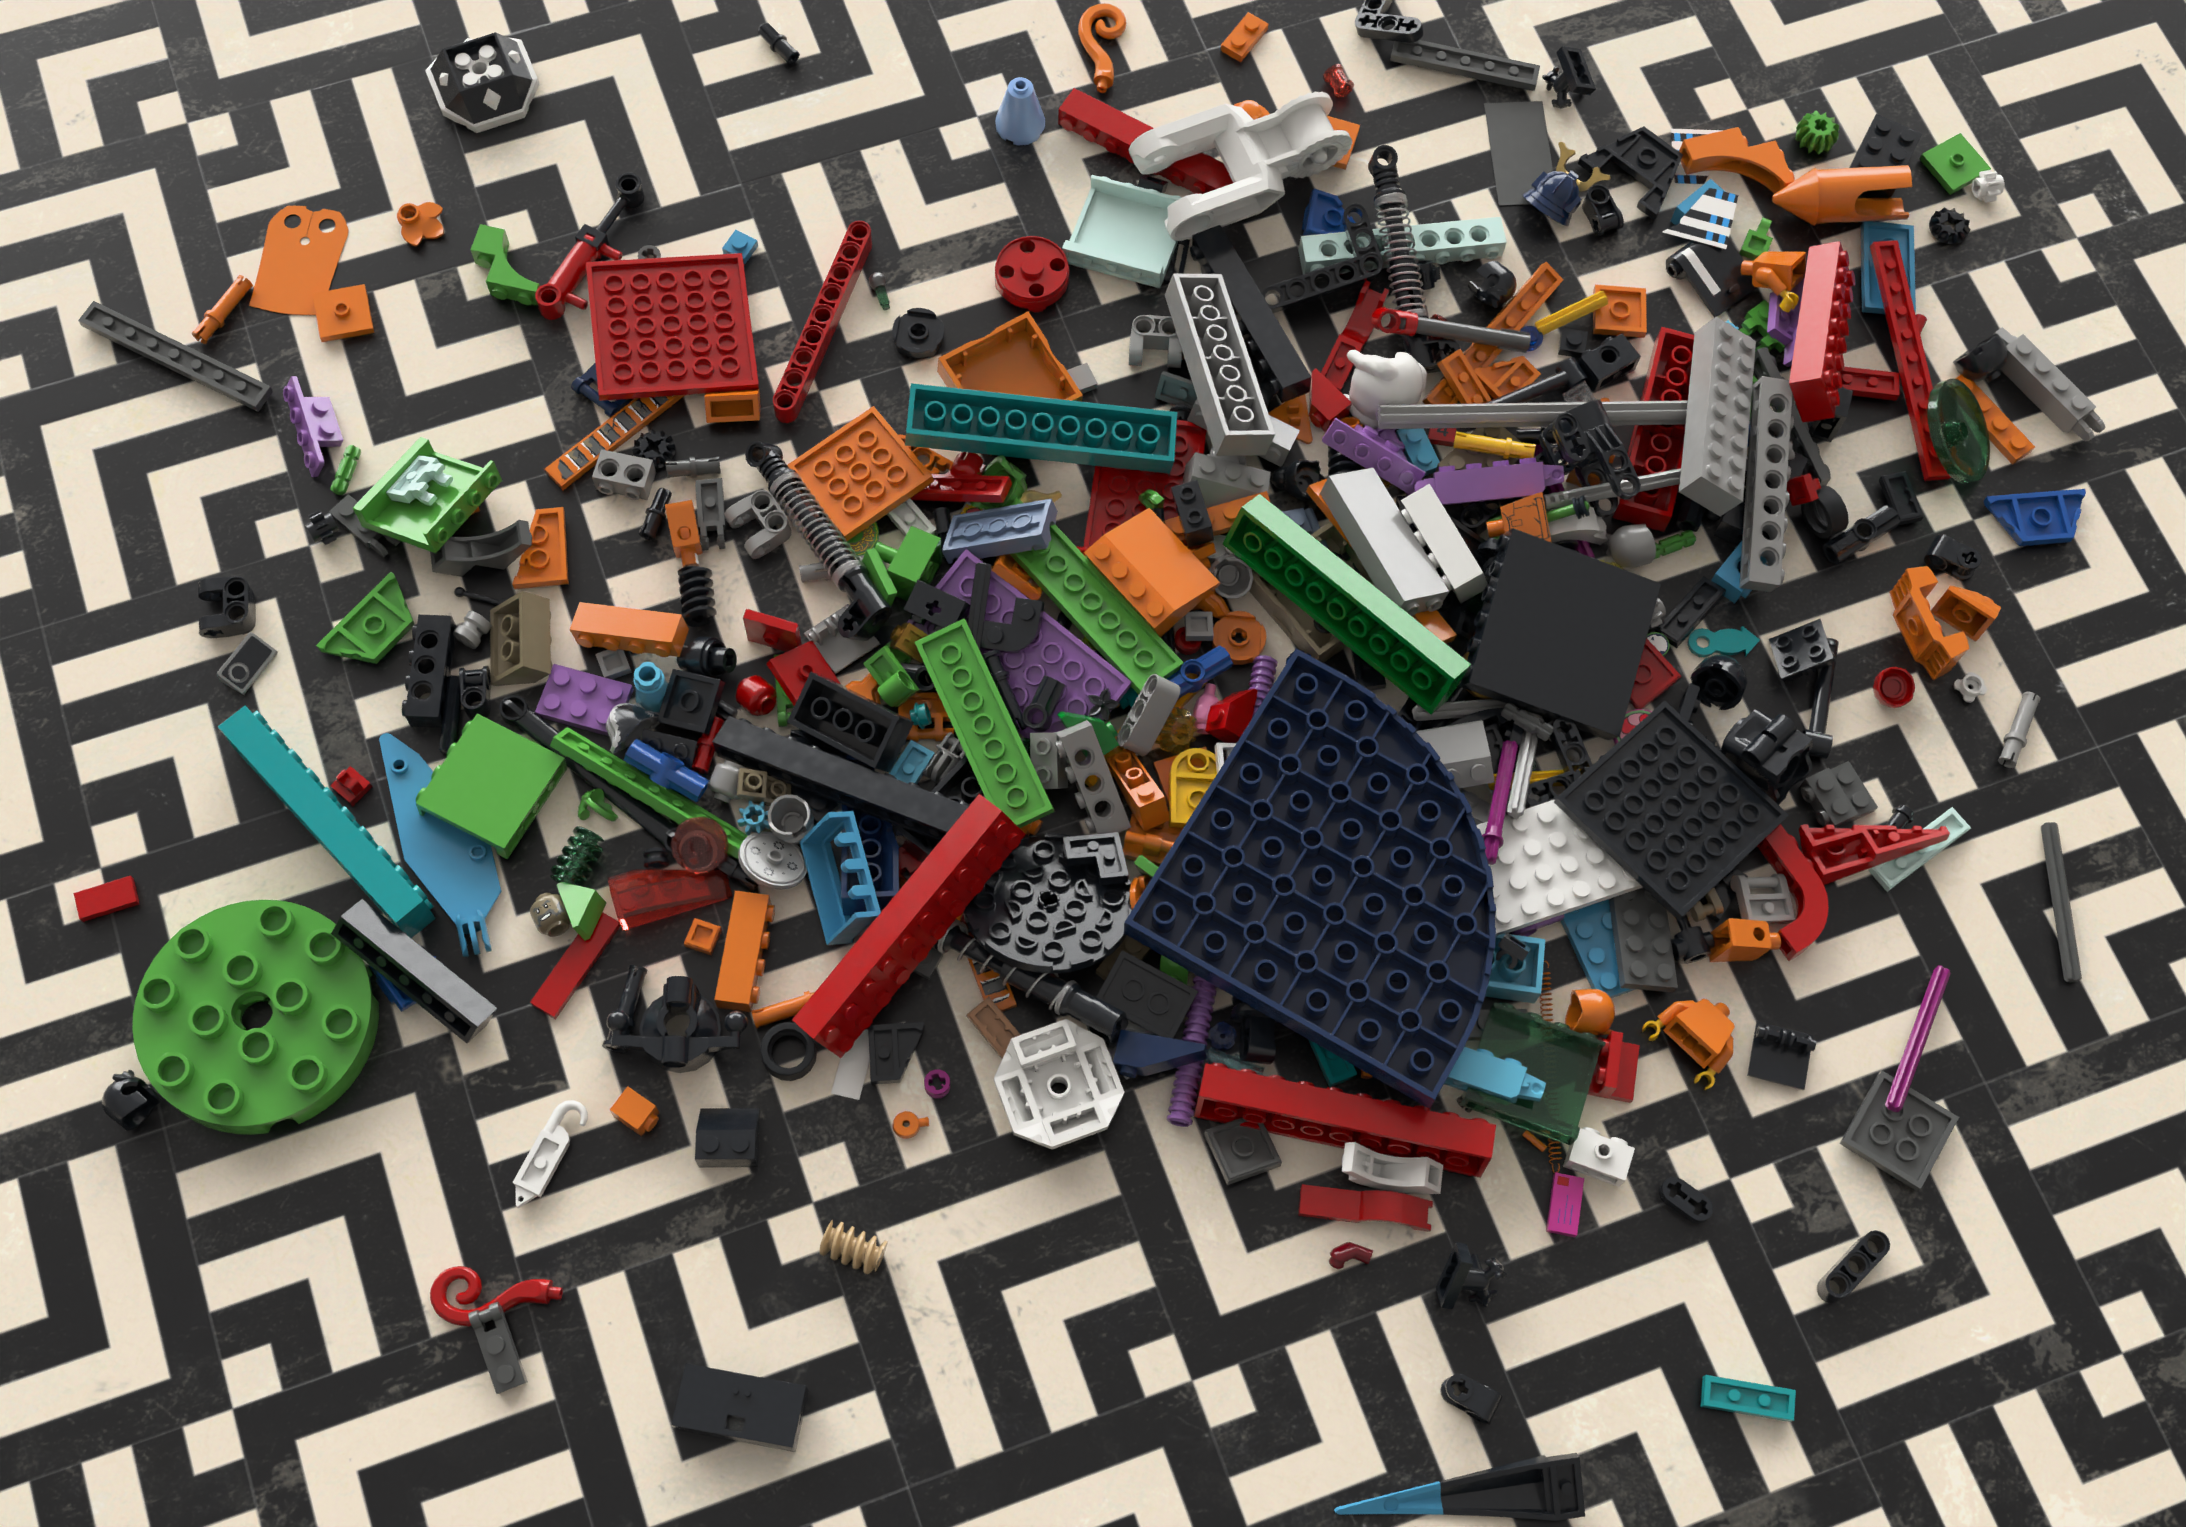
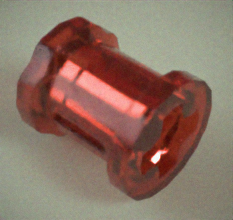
M1340 64L1331 66L1323 74L1324 81L1330 83L1334 89L1333 93L1336 98L1348 95L1354 87L1353 81L1347 79L1343 73L1344 69Z

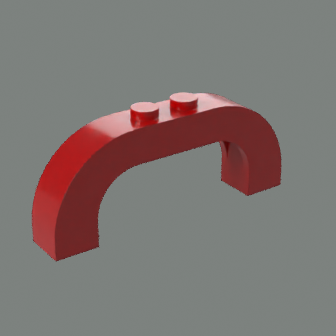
M1780 824L1757 847L1777 874H1784L1789 891L1796 902V920L1777 932L1781 937L1779 949L1787 960L1790 961L1803 953L1821 934L1827 921L1829 906L1825 887L1815 871L1814 864L1802 854L1796 839L1788 834Z

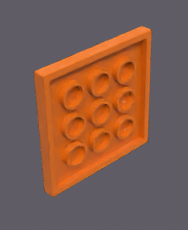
M874 406L787 465L799 474L807 488L811 490L812 495L820 503V506L824 508L825 513L828 514L834 525L837 526L838 531L846 538V541H849L934 482L930 472L909 447L905 446L904 441Z

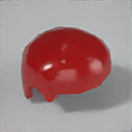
M1889 667L1882 670L1874 680L1873 692L1875 698L1880 704L1889 708L1904 706L1914 696L1915 683L1913 676L1905 669L1898 667Z

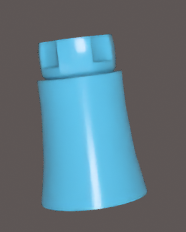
M643 662L634 671L635 700L644 709L659 713L668 683L661 669L656 667L654 663Z

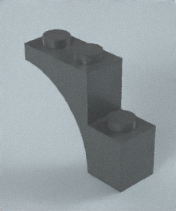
M517 520L502 530L486 535L450 537L436 553L430 552L432 572L462 577L475 565L505 570L532 546V535L529 530L528 521Z

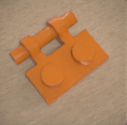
M937 692L915 693L898 707V714L911 720L910 710L914 709V704L916 702L918 704L926 703L930 710L932 722H935V728L921 729L918 728V725H913L906 740L919 742V739H935V742H942L949 732L954 734V728H943V722L951 721Z

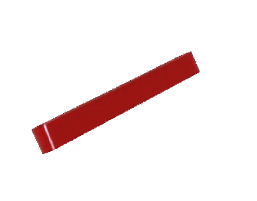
M854 221L848 227L773 396L775 416L782 423H791L798 417L872 248L871 228L864 221ZM794 383L799 384L798 386H791ZM783 405H790L788 408H782Z

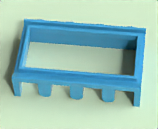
M828 812L800 840V845L826 944L853 943L852 939L875 920L881 911L854 812ZM845 828L846 833H840ZM833 839L838 847L850 846L853 859L845 860L841 864V869L845 873L857 872L860 885H854L848 891V895L851 899H864L867 912H855L851 918L850 915L843 916L841 881L830 843Z

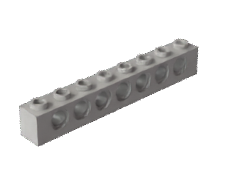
M1762 376L1752 386L1739 588L1772 592L1783 583L1785 571L1782 569V559L1786 553V544L1783 543V539L1788 525V519L1785 517V508L1789 502V492H1786L1787 482L1791 475L1788 457L1792 452L1790 431L1794 425V417L1791 416V408L1795 401L1789 380ZM1770 404L1776 407L1777 412L1771 409ZM1769 430L1775 433L1776 438L1770 435ZM1767 455L1774 459V463L1768 460ZM1765 480H1768L1772 484L1773 489L1769 488L1766 485ZM1764 505L1771 510V514L1764 510ZM1762 531L1769 535L1770 540L1764 538ZM1760 556L1767 560L1768 566L1761 562Z

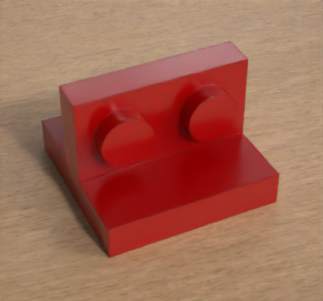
M1611 1031L1606 1039L1582 1035L1580 1037L1574 1092L1631 1103L1634 1098L1640 1045L1622 1042L1623 1033Z

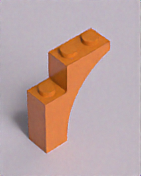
M1739 127L1685 139L1679 149V152L1683 154L1680 162L1686 175L1712 170L1734 172L1760 182L1774 194L1795 181L1792 170H1789L1785 161L1784 152L1779 149L1776 140L1748 147L1747 139L1742 135Z

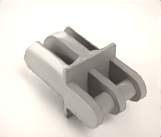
M952 732L945 736L940 745H936L938 751L923 772L925 777L931 778L936 783H939L966 755L959 739L955 738ZM961 750L962 753L960 754V756H957L958 752Z

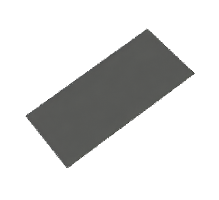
M1543 102L1484 103L1499 206L1531 204L1524 198L1523 194L1534 188L1531 186L1532 183L1543 171L1547 174L1553 172Z

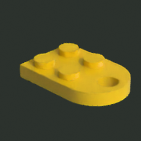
M1192 748L1181 752L1174 759L1169 773V827L1184 828L1217 775L1214 753L1201 748ZM1199 758L1204 762L1205 766L1203 768H1196L1191 764L1190 760Z

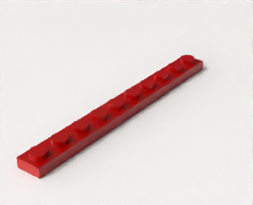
M1898 240L1873 242L1870 246L1924 481L1950 479L1953 476V470Z

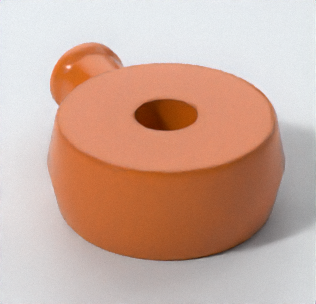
M904 1111L894 1118L892 1124L893 1131L900 1138L909 1139L919 1132L920 1127H928L929 1119L928 1117L918 1118L914 1113ZM905 1123L910 1124L908 1127L903 1126Z

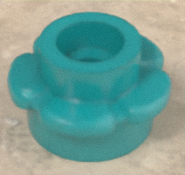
M916 702L914 709L910 710V717L914 722V726L918 725L921 729H924L926 725L932 724L930 710L926 703L918 704Z

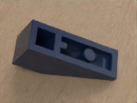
M1120 1030L1113 1064L1121 1075L1136 1078L1137 1075L1148 1076L1208 1059L1209 1051L1206 1044Z

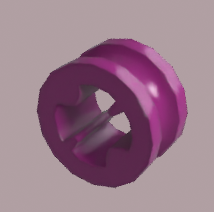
M940 1069L930 1071L924 1079L926 1093L935 1099L945 1097L950 1090L948 1074ZM939 1078L940 1082H945L946 1084H941L942 1089L936 1090L935 1086H929V1083L933 1084V1079Z

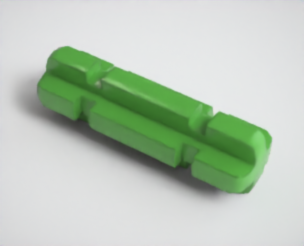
M354 445L346 447L343 454L344 458L341 459L335 475V481L333 480L330 487L333 493L338 495L346 493L349 486L348 482L351 481L357 465L356 461L359 460L361 455L360 448Z
M1687 530L1681 532V535L1676 534L1660 540L1659 543L1655 542L1656 555L1654 559L1659 558L1660 555L1664 556L1681 550L1682 546L1689 547L1694 545L1696 536L1693 531Z

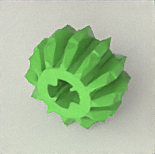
M1817 111L1812 113V115L1807 113L1796 127L1795 140L1800 141V148L1807 147L1808 153L1813 150L1818 155L1823 150L1828 152L1839 138V125L1834 123L1835 117L1828 118L1826 112L1822 115Z

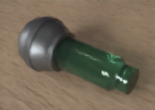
M875 272L869 277V285L876 291L883 310L890 309V301L885 289L886 277L882 273Z

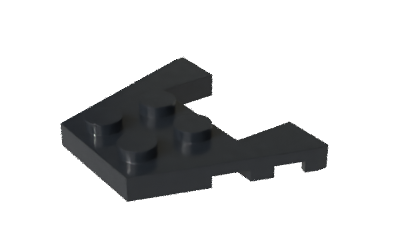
M1643 126L1618 138L1616 142L1608 146L1603 145L1597 148L1596 152L1582 155L1579 158L1578 165L1591 174L1595 167H1599L1601 171L1610 161L1618 165L1650 189L1639 200L1637 208L1655 220L1683 154Z

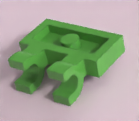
M1764 300L1747 312L1746 320L1742 323L1743 328L1739 331L1750 336L1757 330L1764 337L1759 342L1761 345L1755 349V352L1757 349L1767 347L1769 352L1776 348L1781 353L1785 349V345L1767 333L1769 303Z

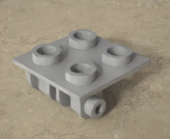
M849 604L804 633L809 641L812 640L835 674L880 645L874 636L867 641L844 638L840 635L838 620L849 607Z

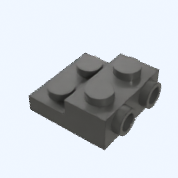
M1849 761L1832 769L1827 768L1806 778L1799 786L1803 799L1810 803L1815 811L1818 823L1824 827L1825 825H1834V828H1840L1874 812L1878 808Z

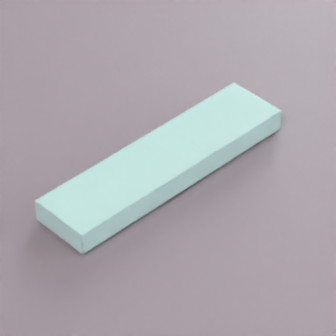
M1953 807L1923 828L1939 829L1940 826H1946L1950 832L1947 840L1877 865L1869 870L1887 892L1971 829Z

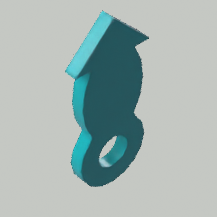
M1743 626L1741 631L1722 629L1715 633L1708 629L1700 628L1691 632L1687 645L1689 650L1698 657H1708L1715 652L1722 655H1735L1743 651L1746 657L1760 639ZM1697 639H1706L1708 647H1700L1697 644Z

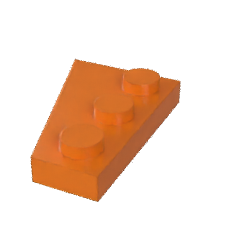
M564 508L536 509L530 527L532 546L521 555L520 567L512 583L514 589L569 584Z

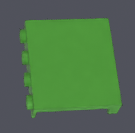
M420 437L353 507V510L362 527L436 553L501 483L502 479L494 461L490 460L482 468L437 453L433 450L429 439ZM419 455L437 458L440 464L445 466L442 472L452 476L454 479L448 487L437 484L433 479L427 483L429 487L426 491L430 494H435L437 500L431 506L423 504L417 498L410 503L393 501L386 493Z
M476 714L472 721H468L465 724L459 741L453 743L448 749L447 758L443 764L438 765L434 769L428 786L426 788L423 787L417 794L416 806L418 812L422 816L427 812L495 847L498 855L508 859L566 772L565 758Z

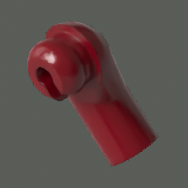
M1346 1242L1332 1249L1329 1264L1336 1269L1343 1268L1344 1263L1351 1259L1369 1264L1373 1250L1352 1242Z

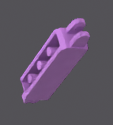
M1536 458L1519 459L1520 464L1509 465V460L1492 462L1493 467L1482 468V463L1466 464V469L1455 470V466L1439 467V472L1433 473V478L1421 479L1415 482L1413 490L1416 492L1430 484L1442 505L1523 498L1543 492L1547 486L1564 482L1563 466L1543 465V462H1536Z

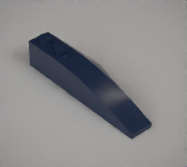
M842 755L852 763L867 765L850 755ZM842 805V812H854L881 910L888 905L899 891V847L893 833L892 824ZM850 846L842 847L841 864L847 859H853ZM841 869L843 916L853 915L855 912H867L864 899H851L848 895V891L854 885H860L857 872L845 873Z

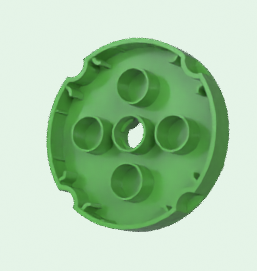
M251 900L215 909L180 929L156 955L143 977L133 1012L134 1046L143 1072L152 1086L171 1105L193 1121L208 1128L233 1134L254 1135L269 1133L270 1128L276 1122L285 1119H292L301 1124L327 1109L345 1093L362 1071L371 1053L378 1029L379 1002L372 994L370 977L373 974L368 963L331 934L336 925L334 922L319 912L305 906L279 900ZM268 1001L273 1011L269 1022L262 1028H253L246 1031L241 1020L246 1009L256 1002Z

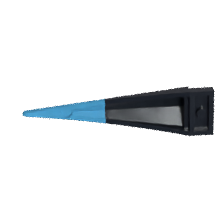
M1577 1453L1550 1457L1542 1455L1339 1506L1334 1511L1339 1515L1436 1514L1550 1521L1585 1517L1580 1457Z

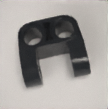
M240 576L216 577L199 581L198 596L201 600L223 601V614L203 616L199 619L200 636L205 638H223L240 634L244 635L254 629L256 624L255 594L244 578ZM243 590V592L240 595L235 596L237 592ZM244 615L240 620H235L238 616Z

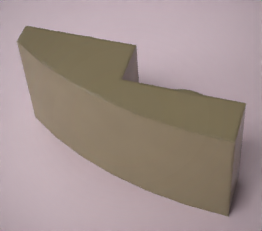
M739 768L737 796L758 804L764 802L765 805L771 806V803L778 797L786 794L791 795L790 784L767 776L765 771Z

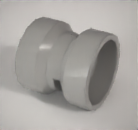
M469 611L464 617L465 622L455 629L453 635L464 645L476 649L481 642L480 637L483 634H487L492 625L480 614Z

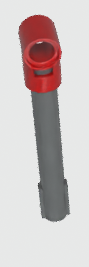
M1385 307L1376 309L1371 316L1373 327L1385 333L1406 336L1421 334L1497 346L1498 349L1523 353L1527 352L1531 341L1529 332L1504 328L1499 330L1418 317L1417 313ZM1385 314H1389L1391 317L1390 323L1383 327L1381 319Z

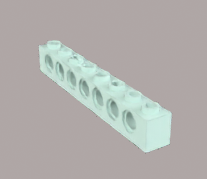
M1501 217L1410 225L1412 227L1410 233L1414 235L1412 241L1415 242L1413 249L1417 251L1415 257L1418 258V261L1432 260L1433 263L1445 264L1452 261L1468 262L1473 259H1495L1502 257L1507 243ZM1405 227L1404 230L1409 232L1410 228ZM1381 228L1372 229L1379 251H1381L1382 268H1389L1390 266L1385 264V261L1392 257H1385L1384 253L1391 249L1382 248L1383 244L1389 241L1381 240V237L1385 235L1379 232ZM1345 232L1301 236L1298 251L1303 275L1354 258L1353 254H1351L1352 251ZM1408 234L1406 239L1410 240L1411 235ZM1358 237L1355 240L1359 247L1364 248L1369 245L1366 237ZM1408 243L1407 246L1411 248L1413 243ZM1409 251V255H1414V251ZM1367 261L1364 263V268L1367 271L1377 269V265L1373 261ZM1343 269L1339 272V274H1345L1351 271L1348 269Z

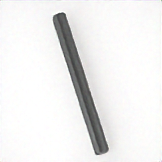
M2046 822L2041 826L2063 975L2066 982L2074 983L2081 980L2082 975L2059 828L2056 822Z

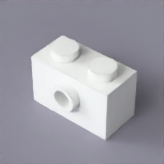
M1589 1127L1578 1128L1572 1135L1563 1167L1619 1187L1626 1180L1635 1148L1628 1146V1143L1623 1139L1616 1137L1609 1139L1600 1136V1132Z

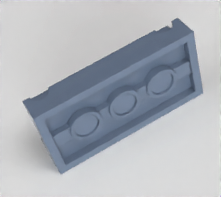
M1045 499L953 515L942 552L948 564H951L954 559L957 561L965 549L978 559L1030 551L1032 548L1034 550L1046 549L1052 539L1050 526L1056 525L1058 511L1052 499Z

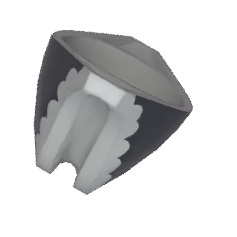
M639 703L616 705L606 721V730L612 743L610 749L612 754L629 747L635 739H641L643 729L652 730L660 724L657 722L659 713L648 711Z

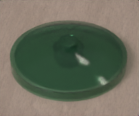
M1948 379L1938 382L1930 392L1927 408L1929 432L1935 452L1946 472L1954 480L1963 484L1978 481L1985 475L1990 460L1989 434L1981 407L1971 390L1960 380Z

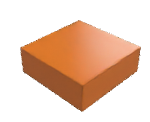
M694 918L684 946L712 956L722 928Z

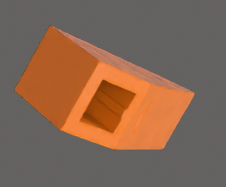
M1126 749L1105 758L1132 814L1144 831L1170 821L1165 796L1134 752Z

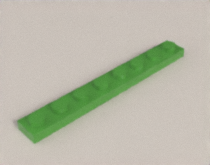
M568 727L553 737L550 746L559 751L563 756L571 758L581 764L586 770L596 773L606 779L608 783L626 791L633 798L644 802L656 812L674 820L681 827L687 828L690 831L702 830L711 834L720 849L724 850L729 856L738 859L739 848L743 840L748 837L742 831L672 789L658 785L647 774Z

